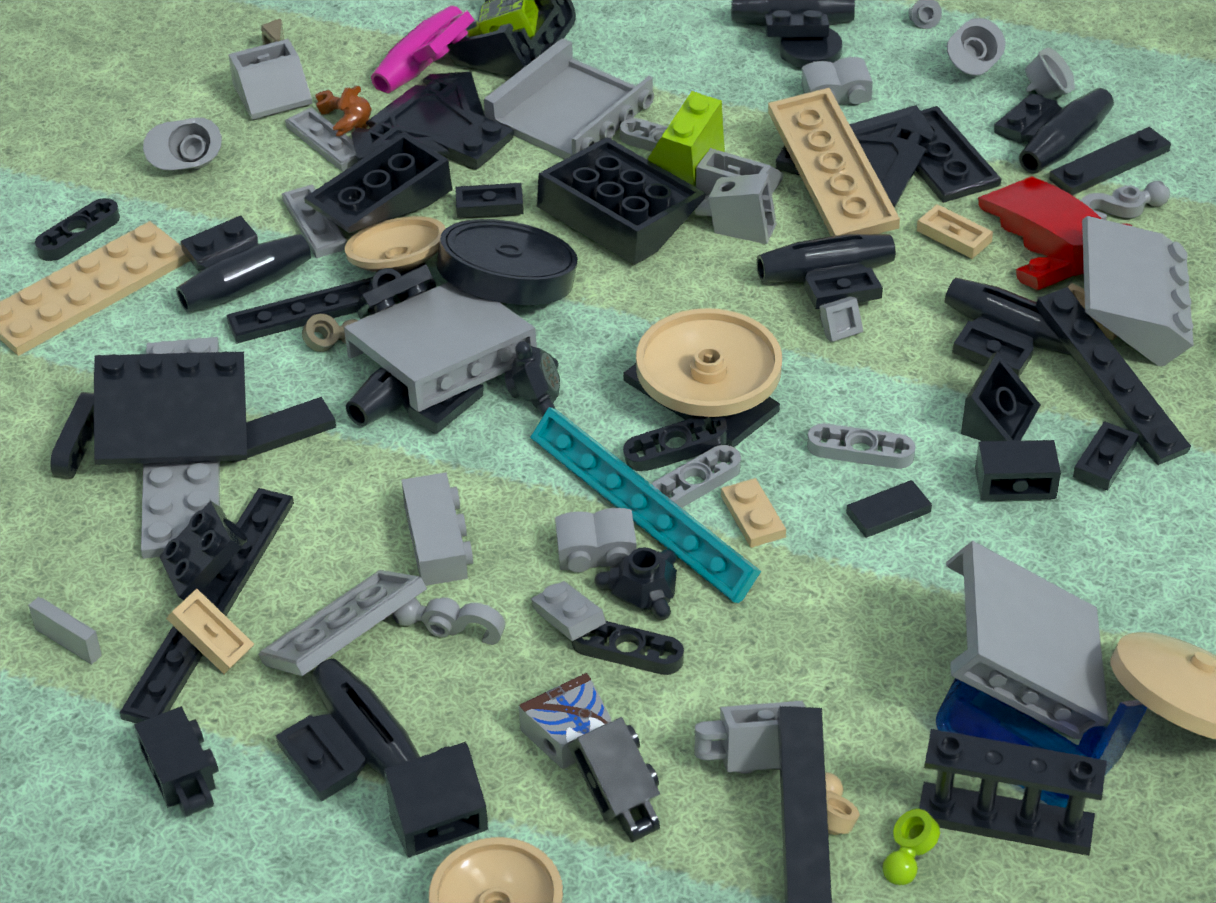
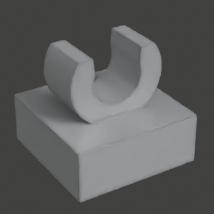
M850 296L819 306L821 323L824 327L825 336L829 341L833 342L863 332L857 298Z

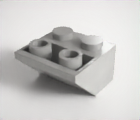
M289 39L228 54L233 86L252 120L312 104L311 94L299 56Z
M710 148L696 167V188L705 192V196H709L717 179L721 177L769 174L771 192L773 194L783 180V173L770 165Z

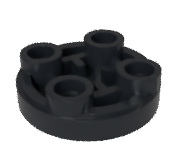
M829 28V37H781L780 57L782 60L800 68L817 61L834 63L839 60L842 54V38L831 28Z

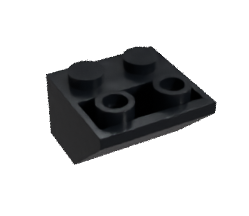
M466 742L451 747H443L436 752L413 760H405L395 766L384 769L390 819L407 858L488 830L487 806Z

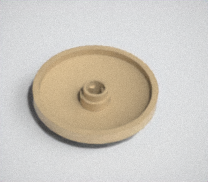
M692 309L667 316L656 322L644 333L636 351V372L644 390L660 404L672 410L695 416H728L759 405L774 392L780 381L782 371V351L774 335L756 320L737 312L722 309Z
M1135 632L1123 636L1119 640L1110 660L1112 670L1123 687L1143 705L1168 721L1191 732L1216 740V655L1186 641L1162 634Z

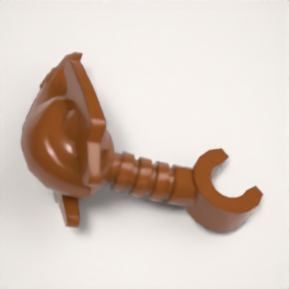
M356 85L353 88L345 87L341 98L334 97L330 90L321 91L315 95L318 101L316 106L321 115L328 114L334 109L344 111V116L333 126V130L337 131L336 136L338 137L349 132L354 127L355 130L368 127L366 121L369 120L372 108L365 98L357 96L361 91L360 86Z

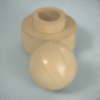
M825 772L828 833L832 835L850 833L859 818V811L854 804L842 797L843 785L840 779L832 773Z

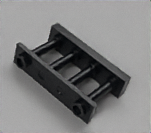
M931 729L924 768L937 770L936 784L924 782L919 809L927 811L938 823L939 828L1089 856L1095 813L1084 811L1086 798L1102 801L1107 760ZM955 774L981 778L979 792L953 787ZM1003 782L1024 786L1023 799L996 795L998 783ZM1042 790L1068 794L1066 808L1040 803Z

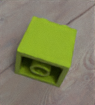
M691 91L647 160L696 187V167L709 149L712 148L725 152L722 101Z

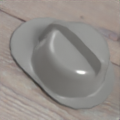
M974 18L964 23L950 37L947 42V53L952 63L962 72L972 76L982 75L1001 58L1005 51L1006 41L1002 31L996 24L987 19Z
M1051 48L1039 51L1038 55L1025 69L1026 76L1030 82L1025 89L1026 92L1035 90L1038 95L1053 99L1060 95L1068 94L1075 89L1074 76L1068 64Z
M202 117L165 122L156 125L147 133L143 142V151L146 159L159 169L198 170L207 166L218 154L221 148L222 136L219 128L211 120Z

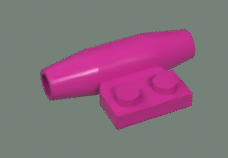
M453 5L430 16L417 25L388 52L371 75L372 84L376 89L389 94L413 80L431 63L440 59L449 51L447 45L450 42L455 44L468 34L466 28L475 20L468 10L462 12Z

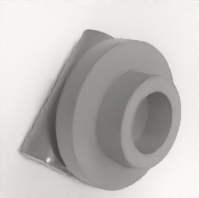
M918 0L912 8H909V19L916 26L923 29H930L936 26L942 16L941 7L935 0Z

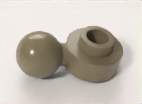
M316 314L310 317L304 325L302 337L309 348L314 351L324 352L331 349L337 340H341L346 344L344 326L358 320L350 319L339 326L329 315ZM314 332L321 333L324 339L316 337Z

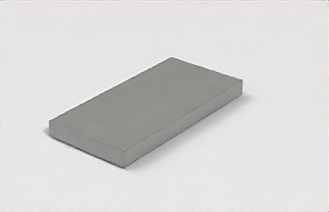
M378 570L261 650L258 655L262 663L267 667L303 676L427 588L421 577Z

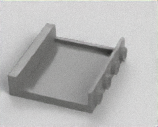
M561 38L484 98L485 117L514 129V136L566 159L606 137L611 139L623 121L634 118L643 108H649L654 99L653 77H646L637 86L573 59L572 42Z
M449 282L344 326L348 357L351 359L365 353L408 387L410 406L417 412L511 370L513 360L516 358L515 347L519 342L526 341L531 346L537 347L534 326L500 302L474 296L460 290Z
M973 540L946 562V567L964 576L967 650L950 662L951 676L1074 739L1083 740L1107 723L1109 719L1097 607Z

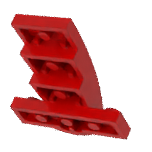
M1033 176L978 197L979 207L987 213L1000 217L1001 227L1005 231L1023 236L1024 247L1029 251L1047 256L1031 259L1029 264L1016 269L1017 279L1022 284L1040 290L1071 276L1084 274L1082 219L1086 216L1102 219L1086 204L1066 191Z

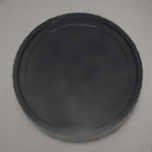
M474 219L450 225L442 232L436 266L438 272L446 281L474 296L507 304L540 305L561 300L571 292L578 258L568 243L542 229L512 221Z

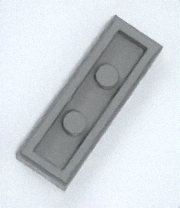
M310 107L285 120L286 127L342 172L358 162L352 139L346 134L340 137L336 136L337 131L333 130L334 125Z
M313 185L282 193L284 204L316 258L345 250L347 241L337 224L304 201V197L316 190Z

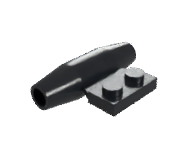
M731 0L732 21L764 26L767 37H829V25L854 21L855 0Z
M1096 88L1062 108L1058 105V101L1038 94H1029L994 124V132L1006 139L1019 143L1029 141L1019 155V162L1025 171L1036 174L1064 159L1092 135L1113 108L1114 99L1106 89Z
M240 215L181 240L183 253L198 271H202L176 287V293L182 307L188 313L229 303L278 281L311 259V250L306 239L301 234L258 244L257 234Z
M844 234L799 241L758 255L756 261L757 272L761 282L805 283L804 289L815 309H820L819 306L850 296L857 298L858 303H864L870 300L882 299L883 287L872 269L893 262L896 257V248L890 234Z
M957 277L952 280L945 296V304L973 320L967 322L955 340L952 353L985 366L991 355L998 351L1018 377H1020L1031 360L1034 347L1071 355L1037 311L1035 301L998 286Z
M380 367L371 374L347 402L346 412L355 424L364 427L404 406L409 414V418L438 434L483 396L484 385L474 386L417 412L410 406L408 387L386 369Z
M337 659L323 661L314 669L311 675V680L329 714L309 715L275 735L277 745L321 802L355 782L366 763L385 778L384 769L395 766L399 762L420 757L407 731L371 687Z

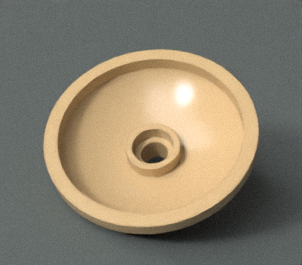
M410 216L386 220L371 225L353 235L345 245L346 257L351 264L366 271L377 273L381 269L390 268L398 273L406 272L421 266L438 253L441 234L446 228L442 222L429 217Z
M491 837L467 843L453 851L441 862L430 883L429 903H563V886L557 867L540 849L518 839Z

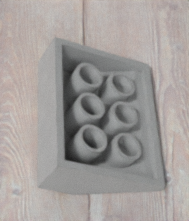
M1090 216L1082 219L1085 312L1157 366H1165L1194 346L1187 268L1188 255L1184 247L1178 242H1172L1162 233Z

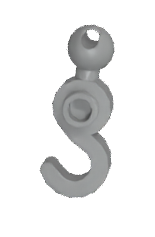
M1152 181L1146 185L1144 191L1127 185L1116 189L1112 196L1103 193H1092L1084 196L1080 201L1090 207L1103 220H1106L1107 215L1095 210H1102L1119 217L1134 218L1143 213L1145 204L1153 207H1161L1166 204L1170 198V189L1161 181Z
M445 597L432 599L428 602L427 606L421 605L417 598H413L392 613L395 622L402 626H410L417 621H423L427 630L437 637L456 635L463 631L469 623H478L486 628L482 643L494 645L500 640L506 623L503 616L490 606L481 603H469L460 608L457 602Z

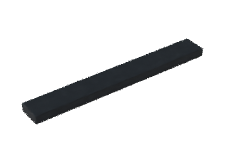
M258 488L236 523L245 533L248 541L201 592L225 616L229 613L294 504L293 496ZM174 626L119 712L122 720L139 723L170 711L203 656Z

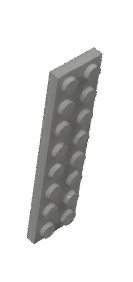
M218 337L147 343L146 354L219 352ZM220 461L143 463L141 534L143 559L159 557L168 542L177 538L187 527L192 516L202 510L210 500L220 506Z

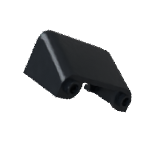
M534 0L539 9L534 36L529 37L524 28L512 31L514 28L510 23L501 25L494 32L469 38L465 36L455 44L450 42L447 45L449 48L448 55L459 66L512 77L561 38L566 37L576 20L574 5L571 0Z

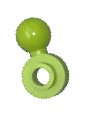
M923 809L909 810L900 816L895 823L893 836L900 848L898 851L890 853L883 862V874L893 884L906 885L911 883L918 871L915 856L929 852L939 839L940 828L938 823Z

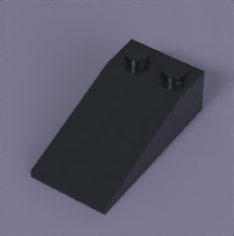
M402 132L304 197V201L350 233L428 207L452 191L449 160L406 132Z

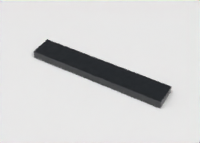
M425 263V264H422L421 266H419V267H417V268H414V269L409 270V271H406V272H401V273H399V274H400L401 276H403V275H405V274H407V273H409V272H411V271H414V270H416V269H418V268H420V267L426 265V263ZM373 277L227 314V322L237 344L302 327L310 317L316 314H326L336 318L356 313L354 307L361 296L368 292L369 283ZM433 278L425 286L426 291L436 287ZM379 279L378 287L390 282V280Z
M780 706L777 718L785 903H832L822 708Z

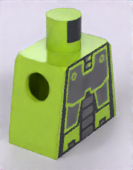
M490 0L481 5L478 20L472 22L466 28L468 37L494 32L501 25L511 23L514 28L512 31L524 28L528 36L532 37L535 35L539 9L534 0Z

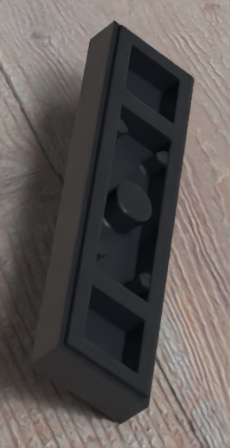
M1147 127L1050 171L1049 180L1073 196L1169 152L1171 142L1151 127Z

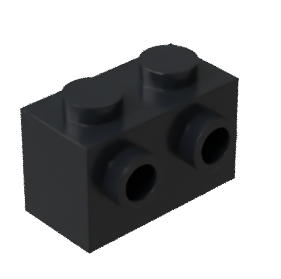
M1054 440L978 442L975 472L980 500L1057 498L1061 470Z

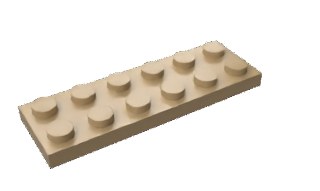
M830 88L768 103V113L831 236L880 234L899 229L900 218Z
M149 221L0 301V340L15 354L20 356L188 263L190 260L183 253L179 243Z

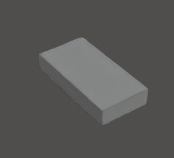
M37 597L28 605L34 627L37 631L91 665L102 656L95 630L43 598Z

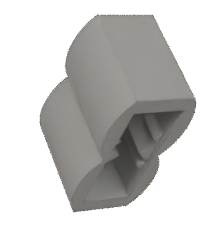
M847 57L834 63L817 61L802 67V87L805 94L830 88L839 105L861 104L872 100L873 81L863 58Z
M609 508L594 514L589 512H569L555 517L560 570L584 572L589 568H596L598 566L615 568V565L624 557L629 556L632 551L637 549L632 510Z

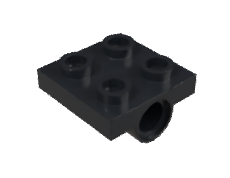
M427 265L403 276L394 269H381L370 281L368 292L361 296L354 308L360 319L396 305L395 303L399 301L403 302L427 290L425 286L433 277ZM379 279L390 280V282L379 287L377 284Z
M210 500L202 510L192 516L187 527L177 538L168 542L163 553L159 556L178 597L185 600L196 589L202 592L248 541V538L236 524L227 519L223 509Z

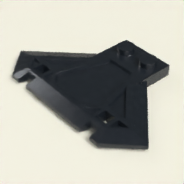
M471 71L427 75L423 78V83L426 86L414 85L366 121V125L370 127L369 129L357 128L351 133L357 161H360L402 132H406L440 155L475 170L485 164L514 138V129L485 117Z
M917 105L849 124L893 207H896L926 152V148L920 146L919 143H931L935 136V132ZM784 145L776 158V169L800 176Z

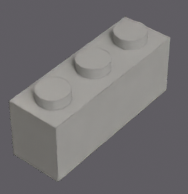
M447 472L402 479L407 521L419 576L422 578L425 586L468 579L467 565L473 564V554L470 541L463 542L462 537L467 536L463 513L456 514L455 511L460 509L457 486L450 487Z

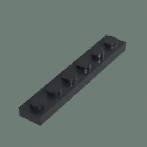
M1066 287L1038 298L1035 305L1037 311L1128 430L1139 434L1137 442L1157 465L1187 454L1191 448L1189 442L1091 316L1085 312L1084 307L1070 289Z

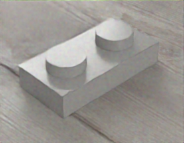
M565 581L550 585L542 593L531 598L536 612L571 641L606 623L603 610Z

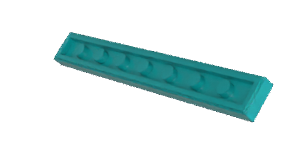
M551 407L547 409L530 436L533 441L616 508L632 510L633 521L667 549L672 550L678 558L733 602L740 603L745 598L762 571L557 409Z

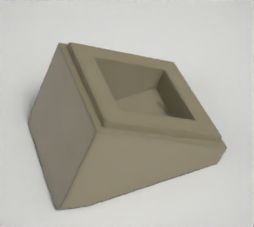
M281 19L261 25L263 45L284 40Z

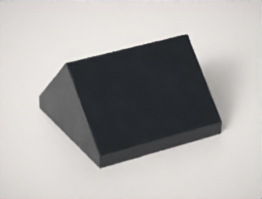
M998 351L991 355L965 399L961 434L980 441H1021L1041 404Z

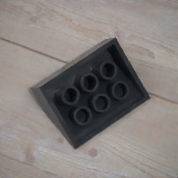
M606 137L538 173L537 207L631 264L636 265L660 250L705 199L706 193Z
M244 351L95 355V465L247 460Z

